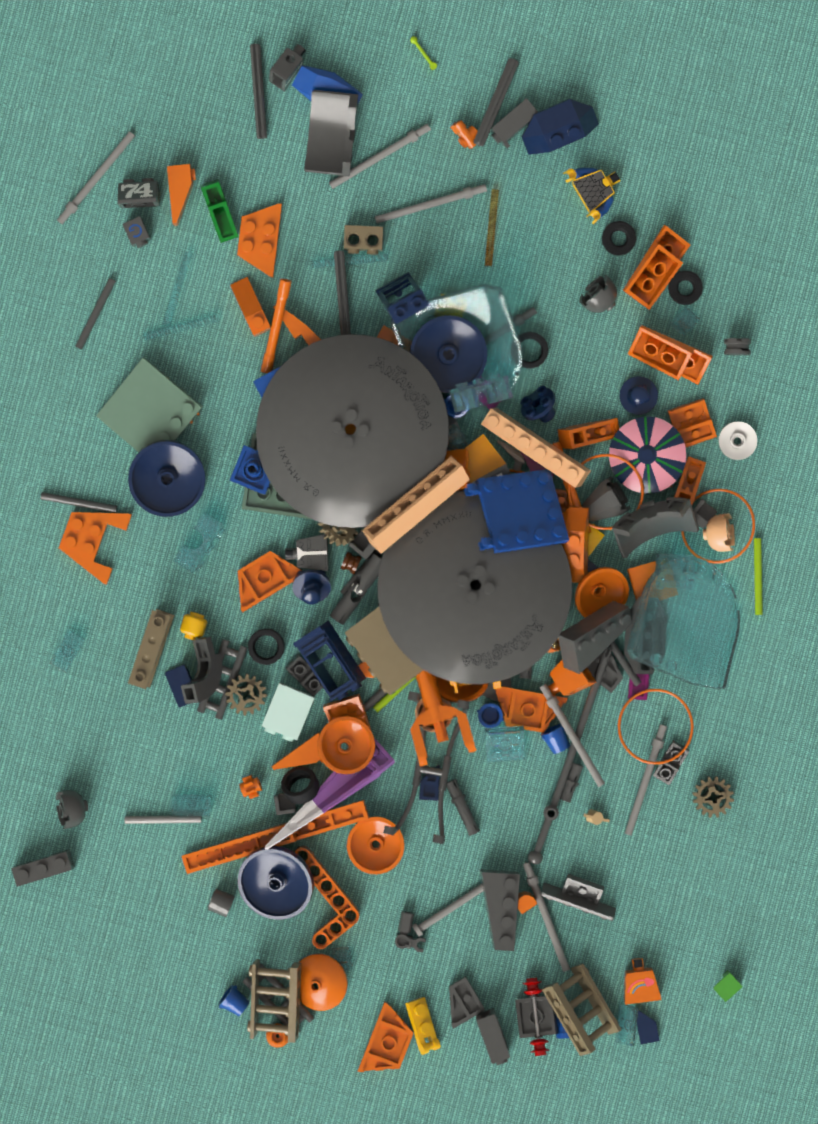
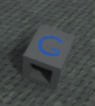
M140 216L122 224L133 247L141 248L148 244L147 241L151 240Z

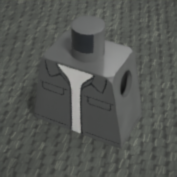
M296 44L293 50L286 48L270 69L269 82L285 92L299 72L303 63L302 56L306 50L299 44Z
M325 534L296 540V548H285L286 560L297 559V567L329 571L328 538L324 540Z

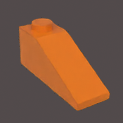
M190 164L167 166L172 223L174 226L179 225L193 188V180H196L195 169H192Z
M248 277L231 284L232 291L253 336L256 337L269 331L271 326Z
M611 418L557 429L559 442L564 449H575L613 439L619 430L618 418Z
M688 456L675 497L690 499L691 505L693 504L706 462Z
M318 732L272 765L273 770L313 764L318 761L323 763L317 747L320 733Z

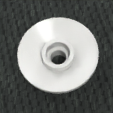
M732 422L722 429L719 435V446L723 454L730 459H746L756 449L757 435L754 429L747 423ZM736 437L740 438L741 443L739 445H736L734 443V439Z

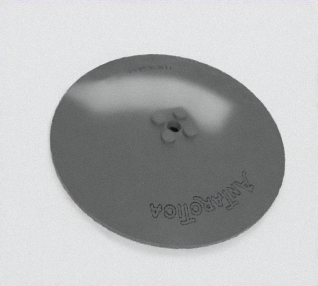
M355 334L338 335L314 342L301 349L275 373L263 394L256 422V441L259 458L270 483L289 505L315 521L337 527L358 528L368 526L444 463L449 441V421L446 404L436 381L425 366L411 353L392 342L378 337ZM349 424H353L356 427V431L352 435H348L345 432V428Z
M465 491L452 494L384 551L378 574V600L382 618L390 636L399 649L413 663L430 674L448 681L462 684H488L509 679L522 673L538 662L550 650L558 639L568 617L572 597V577L562 544L494 553L493 548L480 550L478 542H481V538L490 537L479 494L466 496ZM473 580H478L481 583V588L477 591L470 588V582Z

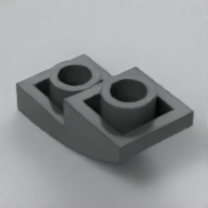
M299 654L285 667L312 696H315L323 688L308 663Z
M673 740L661 761L674 757L684 746ZM686 749L673 761L659 764L653 776L670 785L690 750Z

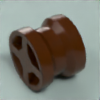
M347 552L340 569H347L355 575L362 557H355L351 552Z

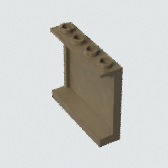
M377 607L345 632L347 642L356 648L358 657L362 662L367 663L370 674L374 678L377 677L381 683V689L386 694L392 695L396 693L399 688L423 671L395 644L385 626L380 607Z

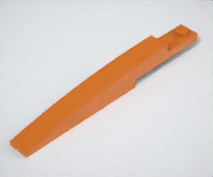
M361 800L328 810L274 846L286 845L303 838L369 819V814L365 801ZM288 822L182 855L187 874L249 856L255 850L265 847Z

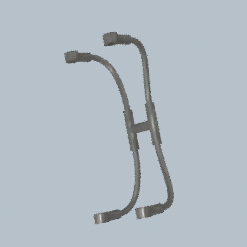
M409 692L408 700L418 704L420 693ZM458 700L457 708L463 709L462 712L467 714L469 702ZM457 722L451 736L442 769L429 766L420 767L417 757L412 782L413 789L407 807L395 827L384 825V834L395 835L403 825L414 802L417 788L420 786L421 775L425 773L440 776L438 788L440 835L434 834L432 842L444 844L443 796L444 791H446L452 748L460 730L459 722ZM421 728V734L425 744L426 731Z

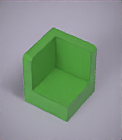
M727 970L723 974V978L713 989L727 1002L743 986Z

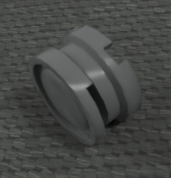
M724 339V344L726 345L724 355H751V350H749L751 339Z

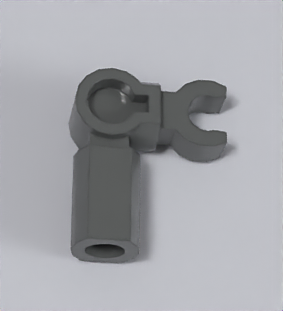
M402 911L398 926L400 933L395 938L396 946L400 949H410L412 947L417 952H423L424 949L419 948L417 943L420 941L426 942V939L424 937L414 939L413 936L407 935L411 933L414 913Z

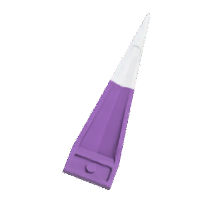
M374 738L375 751L370 763L361 771L353 774H339L333 771L320 786L317 795L311 801L305 803L290 821L265 845V850L279 843L380 777L381 773L395 763L394 759Z

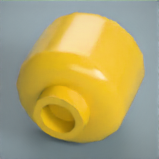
M191 611L190 614L184 615L180 626V631L185 634L184 638L194 640L196 637L202 638L207 627V620L204 619V615Z

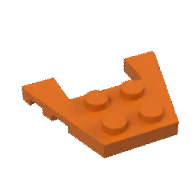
M71 512L59 549L103 584L107 585L113 568L95 562L96 555L107 525L109 524L127 531L132 514Z

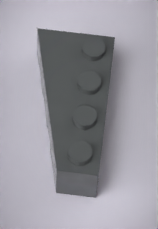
M612 601L561 632L558 639L564 668L578 674L583 672L632 624L629 606Z
M479 869L492 947L495 950L514 951L520 874L515 871Z

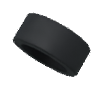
M535 332L522 333L513 343V359L523 368L533 369L539 367L544 363L548 355L546 340ZM527 339H533L541 346V355L532 362L523 360L519 355V346Z
M265 628L258 630L249 639V655L259 664H273L284 653V640L273 629ZM264 635L273 637L278 645L275 655L269 658L259 656L255 649L256 641Z
M304 766L294 767L283 776L281 789L290 802L304 804L311 801L317 795L319 781L310 768ZM302 778L310 779L309 785L300 792L290 791L292 785L297 780Z

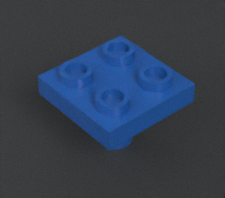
M244 445L229 481L266 495L270 481L262 467L258 450Z

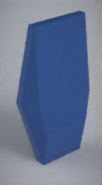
M305 65L301 66L292 83V86L310 101L313 90L358 94V103L363 95L335 72Z

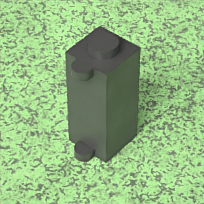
M526 98L491 128L493 133L491 137L497 144L501 142L508 149L510 147L508 141L529 124L533 114L538 111Z

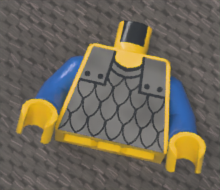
M595 168L566 170L563 172V174L569 175V179L566 182L572 181L571 184L589 212L586 217L592 216L594 218L592 224H595L609 211L614 201L613 195L615 192L612 186L620 182L617 173L614 171L605 176L602 170Z

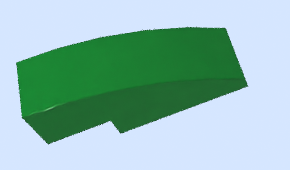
M219 179L200 185L220 243L239 237Z

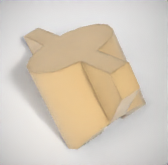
M590 809L587 814L584 813L586 821L595 825H599L602 821H610L603 818L601 812Z

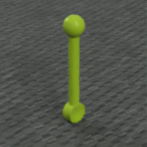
M412 36L410 38V42L415 44L419 51L422 53L424 58L430 64V69L436 70L437 64L431 61L429 56L417 42V37Z

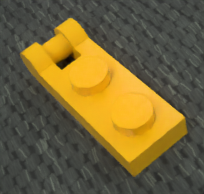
M425 997L405 1003L420 1053L424 1055L429 1053V1050L439 1049L441 1045L436 1036ZM428 1037L429 1043H426L424 1038Z

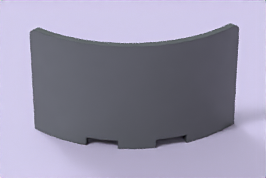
M322 90L312 91L309 134L304 166L305 172L350 176L358 94Z
M678 497L666 498V501L656 503L652 500L641 504L639 509L631 514L627 512L612 527L623 558H627L638 546L656 536L678 531L696 533L699 531L690 499Z

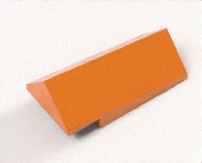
M664 225L623 291L650 310L682 266L683 262L680 259L688 250L690 244Z
M641 325L628 352V355L677 380L682 376L697 385L713 357Z

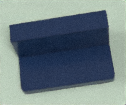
M184 664L165 672L178 707L188 705L185 704L180 685L192 680L187 665Z

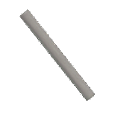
M125 816L124 821L125 824L201 823L202 816Z

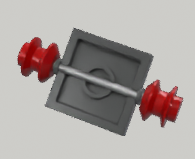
M528 978L526 983H523L527 985V990L524 993L532 996L515 1000L519 1038H537L530 1042L531 1045H534V1050L531 1053H535V1056L546 1055V1051L550 1050L545 1048V1044L549 1041L541 1038L545 1035L558 1034L557 1018L546 996L538 997L536 995L542 992V989L538 987V984L542 981H538L537 978Z

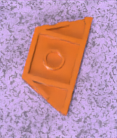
M280 203L242 216L237 255L272 278L274 277L282 204Z
M272 551L267 552L239 569L238 580L242 613L292 583L297 572L302 570Z
M503 686L495 689L499 706L503 713L504 723L507 727L544 733L549 723L556 717L553 709L548 707L547 699L543 693ZM556 696L560 702L558 705L561 708L568 698Z
M385 1001L359 1065L358 1072L400 1069L414 1031Z

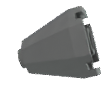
M611 476L602 481L582 504V507L589 508V520L591 522L620 516L631 509L630 505L626 507L625 503L628 502V499L617 482H611L613 480Z

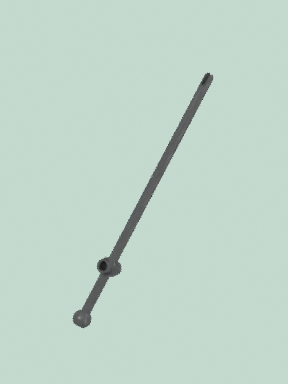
M611 647L606 657L607 648L603 651L594 677L596 683L591 685L575 733L579 740H581L611 655ZM573 743L570 745L550 805L544 808L545 820L535 848L528 854V861L536 865L540 864L543 860L541 851L552 820H555L559 815L557 806L577 752ZM553 810L555 813L553 815H549L548 811Z

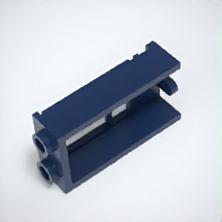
M409 272L375 290L395 324L430 306L423 291ZM412 285L414 291L396 301L389 303L386 299L393 294L400 297L402 295L401 290Z
M329 620L293 643L295 648L299 649L329 695L330 701L335 698L341 700L348 695V690L351 689L352 692L362 686L360 682L366 679ZM327 644L331 652L320 660L315 651ZM333 655L350 679L340 687H337L322 664L328 658L331 659Z

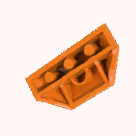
M570 506L562 514L569 541L561 544L569 562L572 582L580 583L588 574L589 508Z

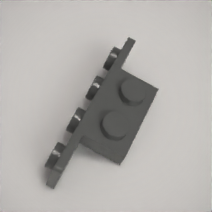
M571 874L567 875L563 888L547 883L543 884L541 896L548 900H555L568 907L580 909L585 913L597 915L605 920L613 921L615 917V907L599 902L604 891V886Z

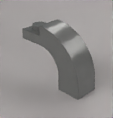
M211 636L192 640L198 661V669L193 680L180 685L185 704L199 703L208 699L216 691L220 683L222 657L221 653L215 654Z

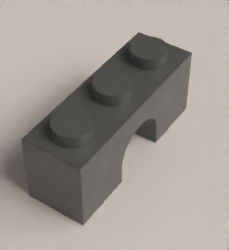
M68 849L39 860L16 865L11 870L18 887L70 871L75 866Z

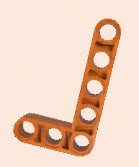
M300 846L296 849L295 853L298 854L299 851L307 852L308 858L304 861L309 868L311 866L319 867L320 873L312 875L314 885L337 913L336 916L319 928L313 935V945L318 949H324L357 923L360 911L313 852L306 846ZM323 881H330L332 888L329 890L323 889L321 885ZM335 896H342L344 903L337 905L334 902ZM349 910L354 911L356 918L353 920L348 919L346 912ZM332 923H339L341 930L338 932L331 929ZM318 935H324L327 941L323 944L316 941Z

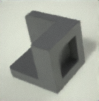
M703 499L693 510L697 524L702 529L706 528L709 519L717 513Z
M362 530L349 544L364 559H367L375 550Z
M284 793L274 795L276 815L296 813V804L290 802Z

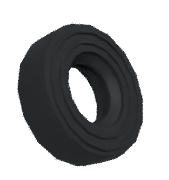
M615 221L604 229L602 244L609 253L617 256L625 255L635 246L636 233L627 222ZM622 231L625 233L626 242L623 245L618 246L612 242L611 237L614 232Z
M680 271L669 282V295L678 304H693L702 294V280L692 271ZM684 280L691 282L693 291L689 295H682L678 290L680 282Z

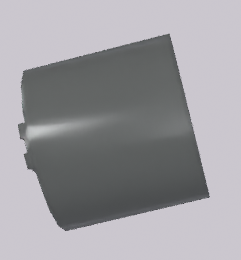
M216 889L208 905V910L227 917L235 896Z

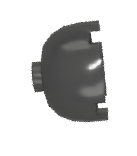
M604 275L605 278L599 276L586 287L585 290L588 292L585 296L582 294L580 296L579 302L590 312L602 313L606 310L610 311L616 304L615 300L618 291L613 281L607 275Z
M73 790L58 791L56 793V800H59V806H56L61 826H64L63 829L78 826L85 818V811H88L87 800H83L82 796Z

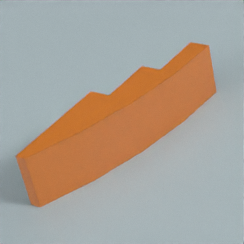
M284 310L282 321L295 340L303 336L308 345L321 340L306 324Z

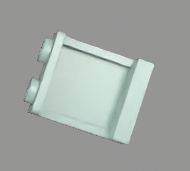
M279 683L262 724L265 727L264 731L273 735L276 732L283 735V739L290 742L298 740L315 696Z

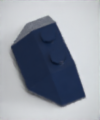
M569 98L534 113L521 137L529 155L547 153L586 137L599 125V122L591 105Z

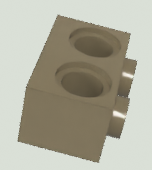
M345 225L344 250H348L349 254H359V251H367L369 255H378V252L383 251V227ZM350 236H358L359 242L356 245L350 244L348 242ZM371 236H376L379 239L378 243L374 246L368 244V238Z

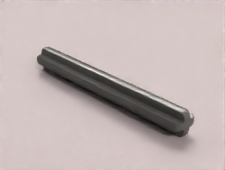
M251 44L257 139H266L267 127L260 44Z
M509 58L475 136L474 144L483 147L519 65L516 59Z
M335 251L334 260L340 334L350 335L344 251Z

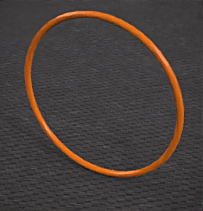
M599 454L581 463L584 465L586 462L598 457H613L627 463L638 476L641 486L639 505L642 504L644 497L643 482L639 472L629 461L613 454ZM568 484L569 504L574 507L571 500V485ZM589 523V526L595 529L612 530V527H599Z
M728 489L705 491L696 496L693 503L701 496L717 491L728 492L739 497L751 513L752 533L746 546L737 555L726 560L713 561L697 555L688 545L684 531H681L687 549L704 562L719 564L736 559L749 547L755 533V517L751 506L741 495Z
M647 689L633 695L623 706L618 718V734L622 745L635 759L648 764H664L675 760L687 749L693 736V717L687 704L676 694L664 689ZM652 691L664 692L677 698L686 708L691 723L690 736L685 747L674 757L657 762L647 761L633 754L624 743L621 735V718L627 705L637 696Z

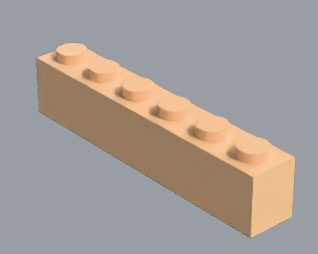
M490 408L481 423L482 426L575 488L582 486L591 471L498 408Z
M452 456L362 530L370 544L377 551L383 553L470 480L464 468Z

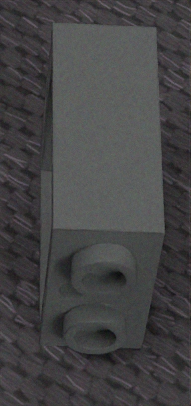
M491 1008L476 1015V1021L492 1064L501 1065L508 1061L510 1052L494 1008Z

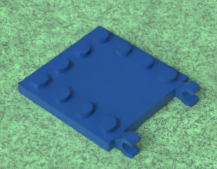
M548 469L480 478L476 480V484H467V488H464L466 496L479 494L490 537L481 538V542H478L480 550L493 548L494 553L567 543L569 541L551 471Z

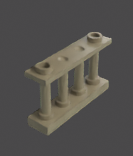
M156 609V611L152 610L128 684L143 689L151 687L175 616L174 614Z
M256 959L249 968V976L252 977L251 1019L248 1021L247 1031L250 1032V1039H254L258 1031L285 1033V1035H288V1042L295 1043L299 1037L301 963L294 962L288 970L260 968V959ZM260 975L285 977L287 980H290V984L287 988L259 986ZM259 994L286 996V998H289V1005L286 1007L259 1005ZM258 1012L286 1015L288 1017V1024L285 1026L258 1023Z
M579 964L570 968L574 975L564 983L559 985L556 982L547 985L542 991L580 1056L596 1050L593 1042L607 1032L610 1035L620 1032L622 1029L591 978L589 970L584 964ZM578 982L583 992L568 1002L564 991ZM588 998L593 1009L578 1019L573 1009ZM597 1015L603 1025L588 1036L583 1025Z

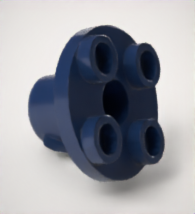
M637 376L628 379L622 385L619 398L621 405L626 411L631 414L642 415L655 407L658 400V391L651 380Z
M544 385L540 386L536 391L521 400V414L527 420L539 419L543 423L551 421L556 413L553 408L556 400L555 393Z
M322 570L299 571L293 580L292 589L297 598L306 604L314 605L329 595L331 582L326 572Z

